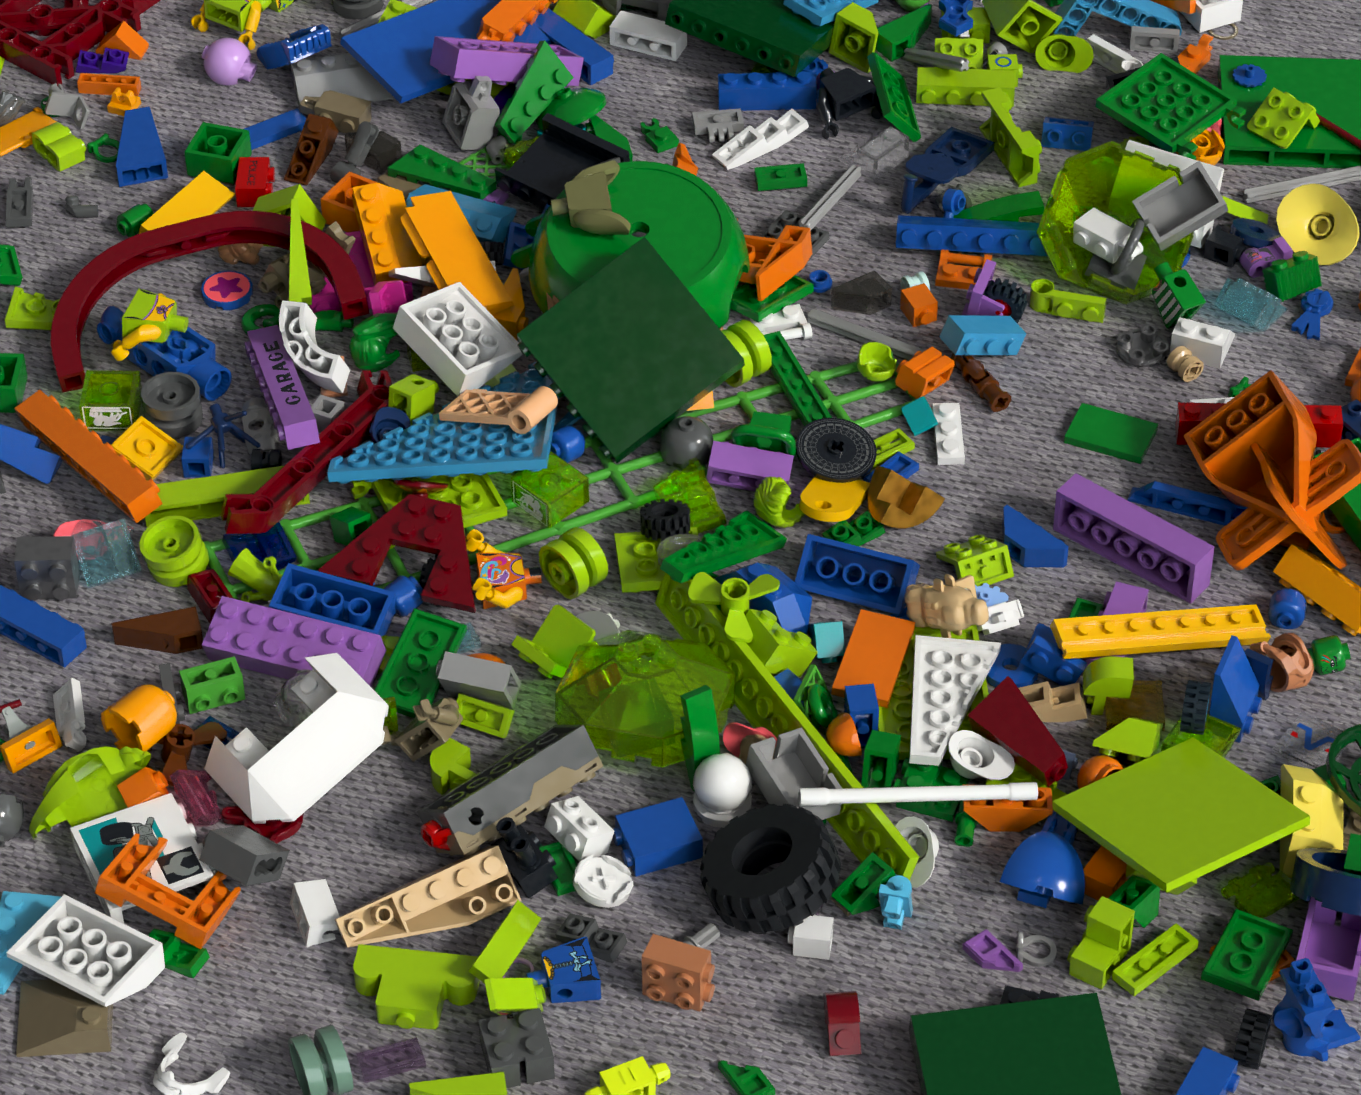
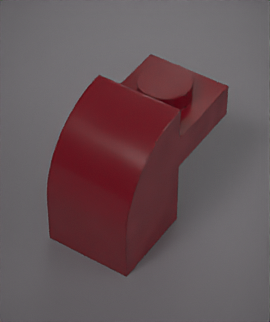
M857 992L823 993L829 1056L861 1054L860 1011Z

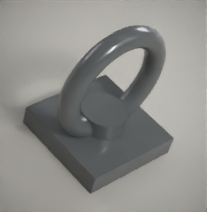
M1138 218L1131 224L1132 232L1115 263L1112 264L1092 253L1084 275L1131 297L1147 256L1140 254L1128 262L1142 235L1145 226L1143 219Z

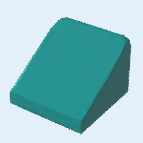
M924 396L901 408L914 436L938 425L937 419Z

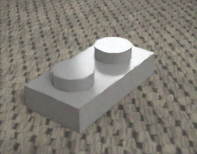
M1132 26L1130 50L1178 53L1180 29Z

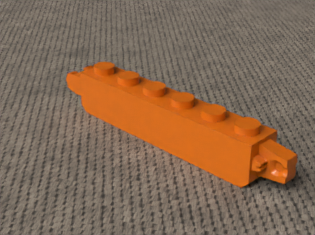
M501 0L482 18L476 37L482 40L513 42L517 35L521 36L529 24H534L538 15L544 14L551 3L555 4L558 0Z

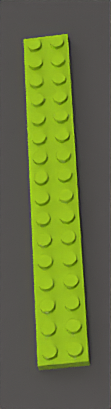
M665 573L655 601L656 606L752 727H764L771 731L777 739L780 734L802 727L828 766V774L832 773L842 789L863 788L748 644L732 641L725 636L724 628L727 619L716 605L691 603L688 599V589L692 580L679 583L672 580ZM876 803L842 804L839 815L826 819L860 863L873 852L889 865L896 875H902L910 880L919 856Z

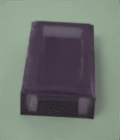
M417 1037L356 1054L365 1083L426 1067V1061Z

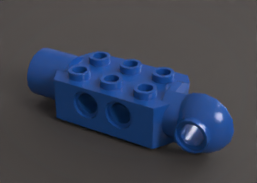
M108 306L101 316L100 323L97 325V333L106 344H112L116 340L122 341V317L124 312L115 306ZM190 327L187 328L185 333L172 330L166 342H141L132 349H128L129 355L126 358L152 376L165 372H181L190 375L197 381L201 396L208 401H215L225 394L230 386L231 372L216 361L215 344Z

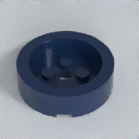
M1305 848L1298 850L1290 891L1305 901H1310L1311 897L1315 898V900L1322 902L1321 907L1361 916V876L1345 872L1344 865L1347 851L1330 848Z

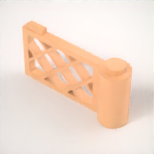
M545 386L538 387L531 394L496 392L485 389L465 390L438 414L440 421L509 425L514 432L526 434L557 407L558 398L552 389Z

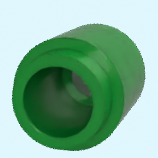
M137 204L117 217L116 227L123 236H135L139 233L141 224L154 213L147 204Z

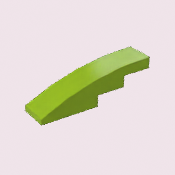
M517 900L490 937L468 972L484 984V979L502 978L542 918Z

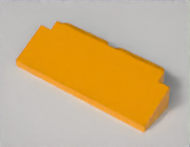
M446 191L410 197L413 207L405 208L406 213L401 216V222L420 257L431 258L426 267L438 290L461 282L492 315L514 306L512 299L452 192Z

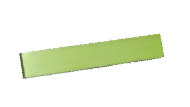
M298 198L291 199L289 301L312 305Z

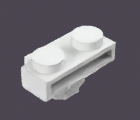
M1019 599L988 607V621L984 625L976 626L978 631L983 630L985 636L1020 625L1018 619L1024 618Z

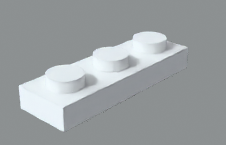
M933 403L932 411L938 422V425L934 426L937 465L964 464L965 454L959 403Z

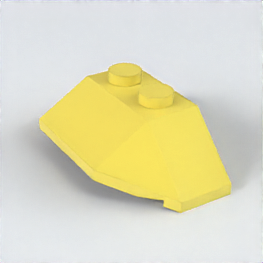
M1283 764L1281 766V797L1310 815V825L1280 839V876L1292 878L1298 850L1305 848L1343 850L1344 801L1339 797L1335 789L1312 769Z

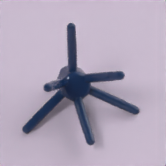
M213 404L209 407L213 416L210 420L212 425L186 445L187 449H191L212 431H215L218 439L220 468L222 469L225 468L224 433L229 431L242 443H245V440H247L255 447H260L259 442L231 422L246 416L247 412L241 411L228 416L227 413L222 412L219 404Z

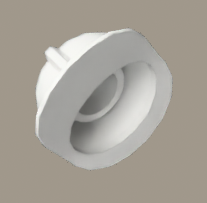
M968 730L957 731L950 737L948 742L951 754L950 760L954 770L960 776L968 779L983 777L989 780H1002L1008 778L1013 773L1015 767L1014 758L1000 745Z
M912 816L903 818L895 827L919 856L910 878L912 888H918L925 884L932 875L935 857L939 850V841L936 834L929 829L922 819Z

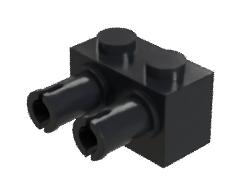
M509 817L503 818L497 823L496 829L502 837L492 843L491 846H499L511 876L528 898L558 879L553 869L556 865L555 860L547 849L541 852L539 848L542 844L533 831L527 834L521 825L516 827L513 819Z

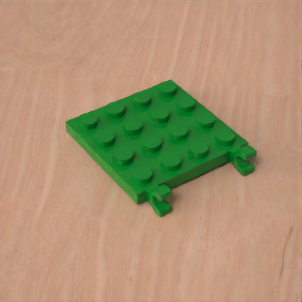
M1162 53L1097 98L1095 105L1096 108L1161 149L1171 153L1177 151L1179 155L1196 160V156L1192 153L1197 150L1198 145L1190 142L1192 139L1224 116H1227L1229 123L1233 127L1239 129L1245 122L1240 117L1246 114V109L1236 106L1237 99Z

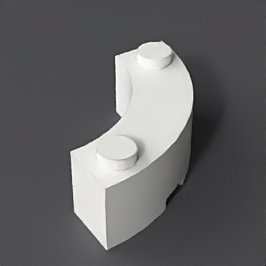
M282 300L279 314V330L282 333L283 345L304 375L312 382L324 389L343 393L350 369L340 355L326 352L318 347L315 337L316 315L307 303Z

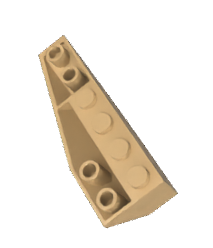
M496 845L483 848L473 855L439 868L334 920L345 946L348 948L358 946V944L365 945L469 926L514 905L517 900H522L500 848Z

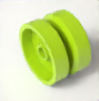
M743 319L728 326L727 330H721L744 358L745 363L744 367L725 380L727 384L736 388L750 381L752 377H757L770 369L772 356L769 345L764 335L753 323Z
M174 515L160 518L150 524L141 536L139 542L140 552L147 563L151 575L160 584L168 587L187 585L188 575L206 570L209 562L208 550L201 538L198 527L191 519Z
M578 527L571 528L561 534L559 539L552 540L542 546L539 551V563L547 581L567 599L571 600L579 597L589 587L596 586L605 580L608 575V563L605 554L596 540L584 529Z

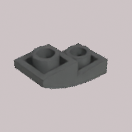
M571 913L555 934L556 938L564 944L587 936L592 955L610 963L616 960L627 944L625 933L599 928L596 919Z

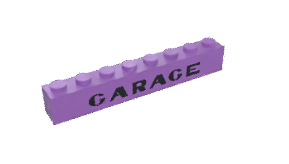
M278 325L247 331L249 341L244 342L246 354L249 357L252 369H254L260 391L263 392L264 401L268 406L270 417L272 416L274 428L277 429L279 441L284 440L288 450L320 443L316 418L292 359L283 345L284 342Z

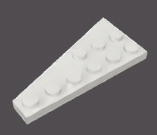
M915 636L909 763L939 766L948 749L950 737L958 731L1000 652L1001 643Z

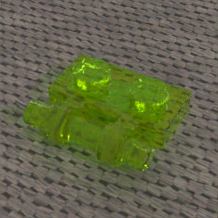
M1270 862L1262 866L1258 864L1252 867L1248 874L1243 877L1236 876L1229 880L1228 885L1221 888V894L1225 899L1233 895L1237 896L1235 897L1234 905L1239 910L1263 919L1299 899L1290 891L1291 879L1281 871L1274 876L1271 875L1275 872V868ZM1255 883L1258 884V885L1254 886L1253 888L1250 887L1251 885H1253V884H1255Z

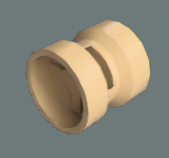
M1185 346L1175 348L1167 358V366L1174 372H1178L1179 377L1185 382L1196 379L1204 368L1203 362L1198 357L1192 356V352Z

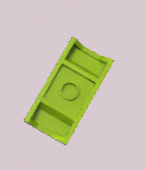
M1000 87L982 91V97L991 108V117L979 126V130L987 140L995 142L994 152L1018 187L1037 183L1038 173H1040L1039 154L1042 153L1040 141L1034 137L1030 130L1022 132L1020 127H1017L1012 121L1009 110L1012 108L1011 100Z

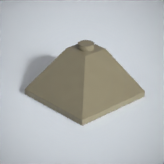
M52 979L21 981L16 1056L30 1057L110 1052L113 1004L104 1007Z

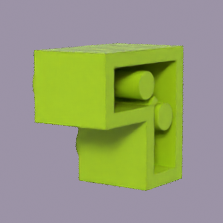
M300 184L258 197L253 211L272 212L291 217V199L298 198L302 221L317 227L321 231L326 223V220Z
M749 609L745 617L752 630L753 640L747 643L770 673L779 674L788 668L800 678L818 653L811 644V639L803 632L798 631L794 633L783 629L777 623V617L768 610Z
M1101 896L1095 906L1090 905L1084 916V922L1087 925L1082 941L1078 946L1074 945L1068 954L1067 961L1070 962L1069 975L1102 990L1112 976V971L1120 965L1131 949L1135 911L1104 896Z

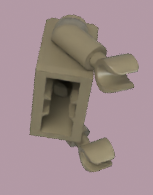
M442 698L432 705L429 699L421 700V705L413 706L416 717L402 732L393 731L390 735L388 726H383L385 735L381 745L391 742L393 746H400L414 762L446 743L463 720L462 715L458 711V703L454 699Z

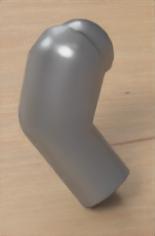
M501 135L494 137L486 146V150L494 164L503 162L504 157L501 152H505L504 147L509 148L507 139Z

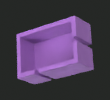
M1311 897L1296 960L1304 958L1310 960L1313 970L1326 988L1328 996L1353 1001L1361 967V916L1343 913L1341 926H1336L1337 911L1321 907L1322 902Z

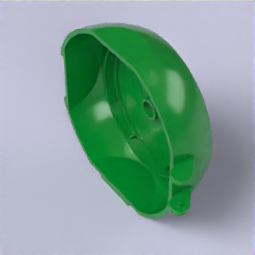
M647 161L618 163L620 171L615 179L607 185L612 212L621 215L631 224L629 235H597L580 228H574L570 224L569 213L553 216L552 206L550 205L544 214L532 218L526 223L525 230L530 236L534 237L533 243L515 250L511 255V262L519 268L529 267L530 288L539 309L544 314L548 311L547 294L552 299L554 295L561 301L645 237L719 329L729 320L732 297L742 273H748L750 270L749 254L743 231L733 211L720 194L705 181L688 171L668 164ZM565 189L555 199L566 198ZM636 232H643L646 235L643 237H635L632 234Z

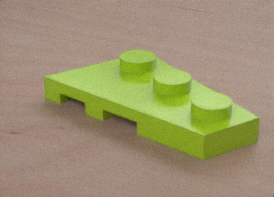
M15 286L5 318L6 328L51 330L53 317L60 299L52 301L45 299L44 294L35 292L34 295L24 293L23 288Z

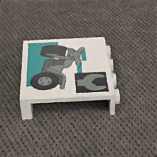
M172 793L70 828L73 847L94 891L96 890L99 876L136 833L140 834L139 844L155 847L158 837L168 840L166 847L145 876L176 892L202 882L206 886L217 873L216 869L199 860L203 844H197L195 828L192 823L187 824L184 806L181 802L176 803ZM97 895L105 914L123 924L122 911L136 906L126 900L122 907Z

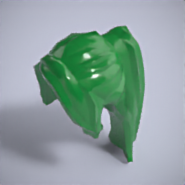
M398 312L377 313L353 327L354 336L351 338L349 350L354 364L359 369L377 372L391 365L400 356L397 349L390 354H386L390 339L397 335L393 326Z

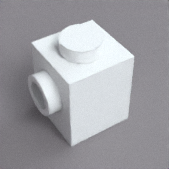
M810 915L803 920V923L795 927L794 925L790 926L788 943L793 944V955L829 960L833 940L834 918Z

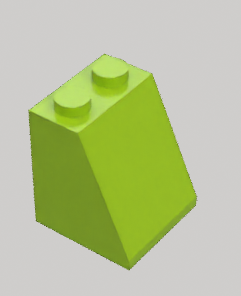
M1032 0L982 1L997 36L1029 53H1034L1039 42L1049 36L1063 21L1061 16Z

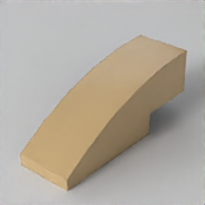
M1048 681L1019 688L1042 722H1070L1087 719L1085 696L1079 682L1052 689Z

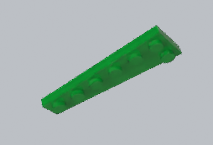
M744 511L732 518L727 526L721 525L717 527L712 535L707 533L700 542L693 541L687 547L663 559L660 569L667 573L672 580L684 583L692 580L699 572L709 574L784 548L787 538L749 511Z

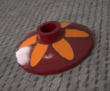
M394 480L393 482L394 485L411 492L412 495L428 498V494L448 488V484L411 480Z

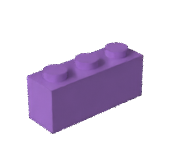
M713 441L706 482L755 492L762 480L769 476L781 477L789 484L794 456L783 452H772L756 447H745L729 442Z

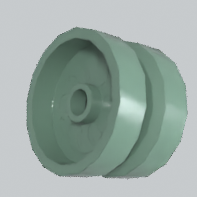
M330 1024L316 1029L314 1043L304 1033L288 1039L292 1065L303 1095H327V1085L335 1095L353 1091V1078L348 1058L339 1034L333 1025Z

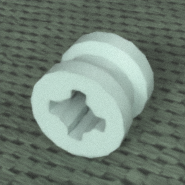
M923 271L915 273L912 277L908 275L901 277V290L923 283L930 290L928 278Z

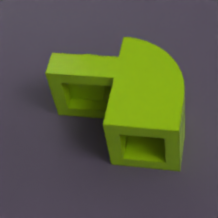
M1102 657L1094 660L1085 668L1083 672V695H1086V703L1091 704V715H1103L1106 697L1130 699L1134 681L1133 658Z
M449 738L446 743L432 751L430 755L431 782L439 794L443 795L449 788L454 789L476 775V773L469 770L471 767L469 747Z

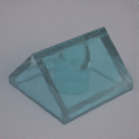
M125 518L71 535L74 536L76 553L88 588L142 571Z

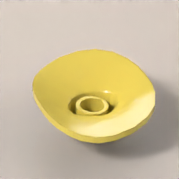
M1307 184L1297 187L1282 199L1277 209L1276 221L1281 236L1286 240L1294 253L1307 251L1309 254L1318 256L1319 265L1330 266L1343 261L1353 252L1357 245L1359 225L1353 210L1338 193L1327 186Z

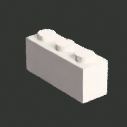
M620 11L609 26L610 45L673 61H677L687 46V33L665 25V21Z

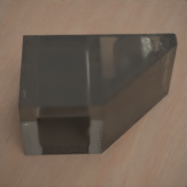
M875 270L832 288L831 307L839 311L871 315L890 307L892 302V287Z

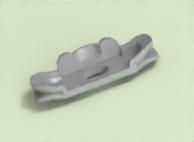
M259 398L249 399L242 407V411L247 412V415L242 417L245 433L260 443V447L257 448L245 440L247 450L251 456L253 449H262L264 452L275 449V443H278L277 429L274 428L272 416L270 417L265 401ZM255 422L264 423L263 427L258 430L249 429Z

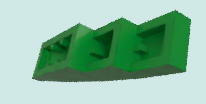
M1039 191L1020 193L966 208L958 215H954V218L1019 222V217L1043 215L1044 204Z
M707 685L680 695L684 716L680 717L684 738L680 739L690 786L694 792L693 780L697 767L702 760L711 755L720 754L719 733L712 689Z

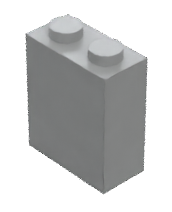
M445 651L443 660H439L436 668V676L448 696L457 698L459 693H463L514 710L521 682L512 665Z

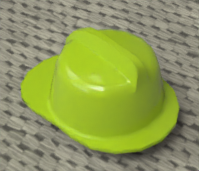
M1053 34L1042 39L1035 51L1036 61L1039 66L1048 71L1058 70L1081 73L1089 68L1094 58L1093 49L1086 40L1063 34Z

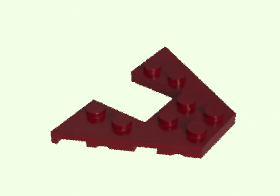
M409 494L318 569L319 572L373 586L391 545L435 554L438 557L422 591V601L471 613L476 612L461 505Z

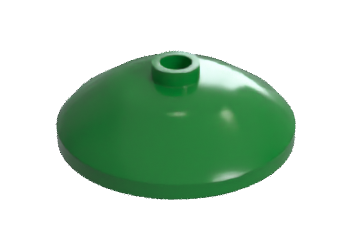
M561 89L557 92V97L537 117V126L543 130L542 118L547 113L574 126L580 124L604 108L607 102L604 93L596 89Z

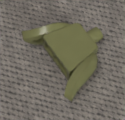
M612 160L589 167L577 174L571 181L566 182L564 185L566 198L551 200L553 216L569 213L572 227L580 228L591 234L629 235L631 224L621 215L612 212L607 186L620 171L618 163Z

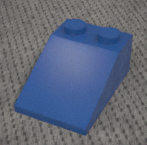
M1231 635L1214 674L1207 733L1240 743L1244 733L1250 734L1254 717L1251 716L1253 713H1259L1262 698L1258 697L1260 685L1237 636Z

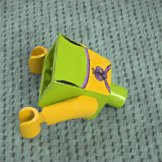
M204 0L199 10L201 11L200 15L193 16L191 24L195 29L198 27L200 32H205L209 28V24L205 19L239 32L246 30V33L240 35L238 40L243 44L248 42L249 50H253L256 44L252 35L257 31L262 6L259 0Z
M138 289L122 317V341L116 340L113 343L111 354L116 361H122L129 355L128 349H132L141 342H166L172 330L185 333L188 328V317L177 315V302L175 300L167 298L162 293L155 294Z

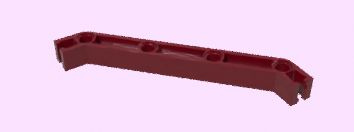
M362 370L357 387L359 398L319 434L320 443L304 447L254 494H225L220 515L222 521H226V534H255L269 531L328 475L327 472L331 459L339 455L343 459L348 457L353 452L352 449L360 446L371 435L369 429L376 412L382 407H388L389 387L392 385L388 371L380 370L377 384L373 385L370 379L372 372L370 370Z

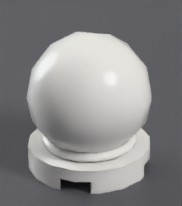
M729 753L714 754L702 760L694 774L693 787L695 793L693 810L702 818V822L705 824L724 828L731 819L736 816L740 817L751 809L752 795L750 791L752 778L745 763L740 758Z

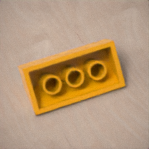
M381 183L353 187V206L374 286L382 281L401 280L389 277L388 271L394 268L423 266L420 255L401 222V216L406 213L405 208H407L403 191Z
M1291 544L1273 571L1281 577L1279 583L1288 589H1298L1302 592L1301 594L1307 603L1312 606L1315 603L1322 607L1320 612L1333 621L1338 618L1344 623L1342 628L1354 636L1358 633L1361 634V587L1316 554Z

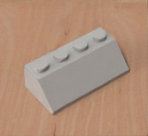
M350 53L308 60L302 59L291 64L292 82L298 105L305 96L321 97L323 92L329 90L371 102L395 99Z

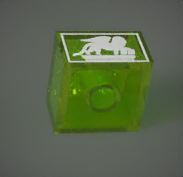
M86 370L79 409L81 420L85 423L88 430L126 431L139 418L142 402L140 371Z
M550 451L547 469L537 472L522 470L511 477L512 502L546 527L551 528L589 502V478Z

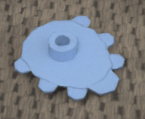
M983 583L982 586L975 585L977 599L984 600L987 607L1008 601L1009 596L1005 592H1000L998 586L990 588L987 583Z

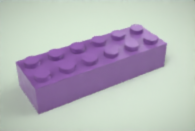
M435 36L430 65L438 69V73L451 76L450 79L456 82H465V79L473 81L475 76H489L493 83L507 85V82H513L516 85L518 80L523 78L530 58H533L537 52L536 47L538 44ZM548 44L574 77L565 88L579 86L584 58L560 45Z
M1076 473L1056 491L1053 530L1190 604L1210 585L1215 546Z
M225 596L221 597L202 643V647L209 660L218 661L235 656L240 668L299 682L313 670L305 657L338 653L371 688L386 653L382 638L378 634Z

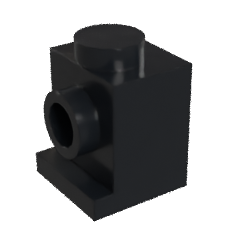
M1217 225L1206 239L1204 258L1232 268L1237 261H1240L1241 255L1246 251V247L1242 246L1243 238L1222 231V227Z

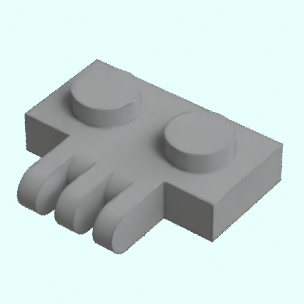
M741 108L692 112L695 135L707 134L709 143L715 142V136H718L719 142H724V135H728V140L730 141L734 138V132L744 130Z

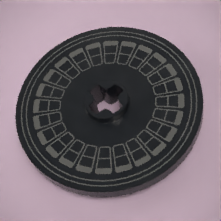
M822 418L807 424L800 431L796 441V455L801 465L809 473L825 481L835 483L856 481L867 475L875 464L877 450L874 440L865 429L845 419Z

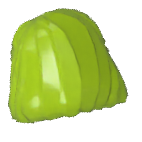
M765 477L758 485L754 494L753 505L756 514L766 522L779 528L792 527L805 515L800 510L799 504H796L792 510L785 509L790 498L791 489L781 477Z

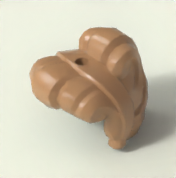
M240 243L219 246V257L224 262L232 265L237 264L239 260L245 264L256 265L260 261L258 253L263 244Z

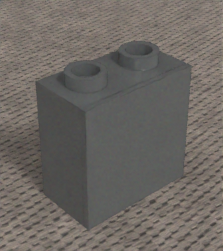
M244 825L209 830V833L204 838L203 850L199 860L243 885L249 886L278 881L290 850Z

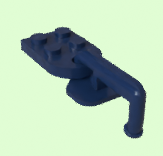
M951 126L926 149L925 154L914 155L906 162L905 169L910 174L903 175L902 212L909 214L939 184H946L955 177L969 174L994 151L995 142ZM917 177L923 178V181L914 189L915 182L918 181Z

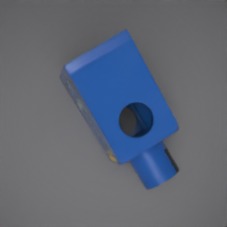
M587 936L543 951L541 953V970L526 973V978H533L538 982V985L542 984L544 988H547L551 1003L601 999V980Z

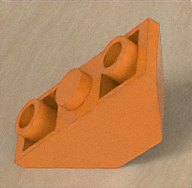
M1038 787L1037 800H963V811L990 832H1021L1053 814L1051 788Z

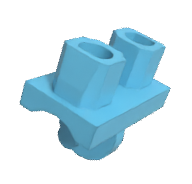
M902 875L891 877L886 885L880 884L879 889L882 916H885L883 926L902 930L904 917L911 918L913 912L912 885L910 880Z

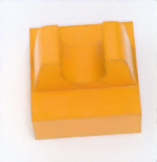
M117 87L112 93L107 109L109 113L124 116L126 110L137 109L141 104L140 97L134 96L133 91L128 90L127 93H122L121 89Z

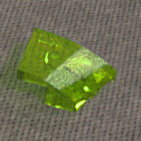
M697 457L690 459L689 465L683 470L673 471L667 478L653 486L658 502H660V499H665V501L674 499V502L679 500L682 501V504L686 503L690 508V528L697 527L698 533L727 524L725 514L716 501L715 492L707 481L704 469Z

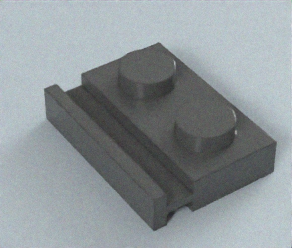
M170 663L159 665L162 690L169 692L174 698L177 712L176 724H180V721L185 720L183 703L177 704L176 701L182 700L179 683H173Z

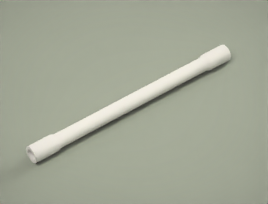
M1036 782L1001 785L845 789L799 788L798 790L799 806H826L828 804L1002 799L1021 801L1038 799V785Z

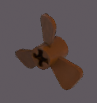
M208 722L194 731L187 725L175 724L172 730L157 742L163 745L161 758L165 766L162 774L167 779L169 785L182 790L189 787L190 778L186 763L190 759L192 748L195 745L213 743L215 736L221 742L224 741L227 737V732L219 723Z

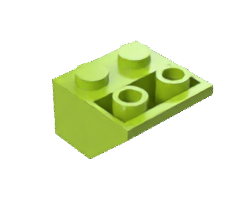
M1130 717L1093 740L1092 746L1099 747L1098 753L1116 757L1122 752L1128 754V760L1140 762L1157 754L1163 723Z

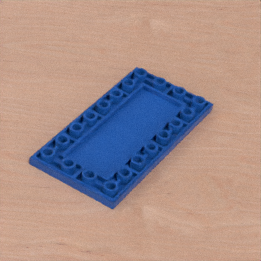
M438 0L341 37L340 44L401 104L456 82L450 79L451 76L438 73V69L430 65L435 36L477 39L476 36L479 32L482 18L501 0ZM529 24L521 36L517 35L513 42L538 44L539 41L545 40L549 44L550 38L535 24Z

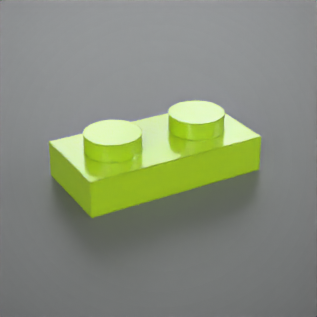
M463 693L458 694L456 702L459 706L458 711L463 717L461 725L500 738L507 737L515 710Z

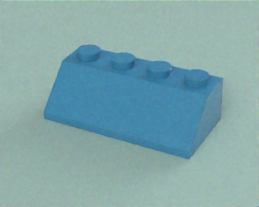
M424 184L409 193L406 206L413 207L410 197L446 192L448 190ZM452 192L479 242H504L507 228L510 222H513L517 213L516 209Z

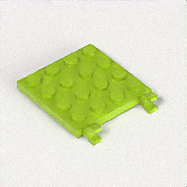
M470 473L460 474L455 477L437 475L426 479L419 477H406L402 479L448 484V488L428 494V498L461 505L464 528L508 516L507 506L487 473L484 475ZM391 478L378 479L374 482H367L365 480L351 481L354 486L351 488V493L355 499L365 496L369 489L373 488L386 513L407 495L412 494L394 485V480Z

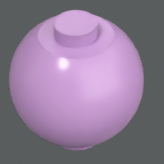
M234 38L218 39L210 46L207 45L202 53L207 75L212 81L220 85L238 84V79L250 82L257 69V64L251 62V54L246 45Z

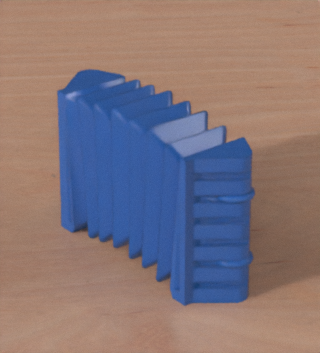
M323 24L301 29L289 34V38L286 37L282 41L268 43L259 47L256 54L267 70L289 65L331 47L330 30Z

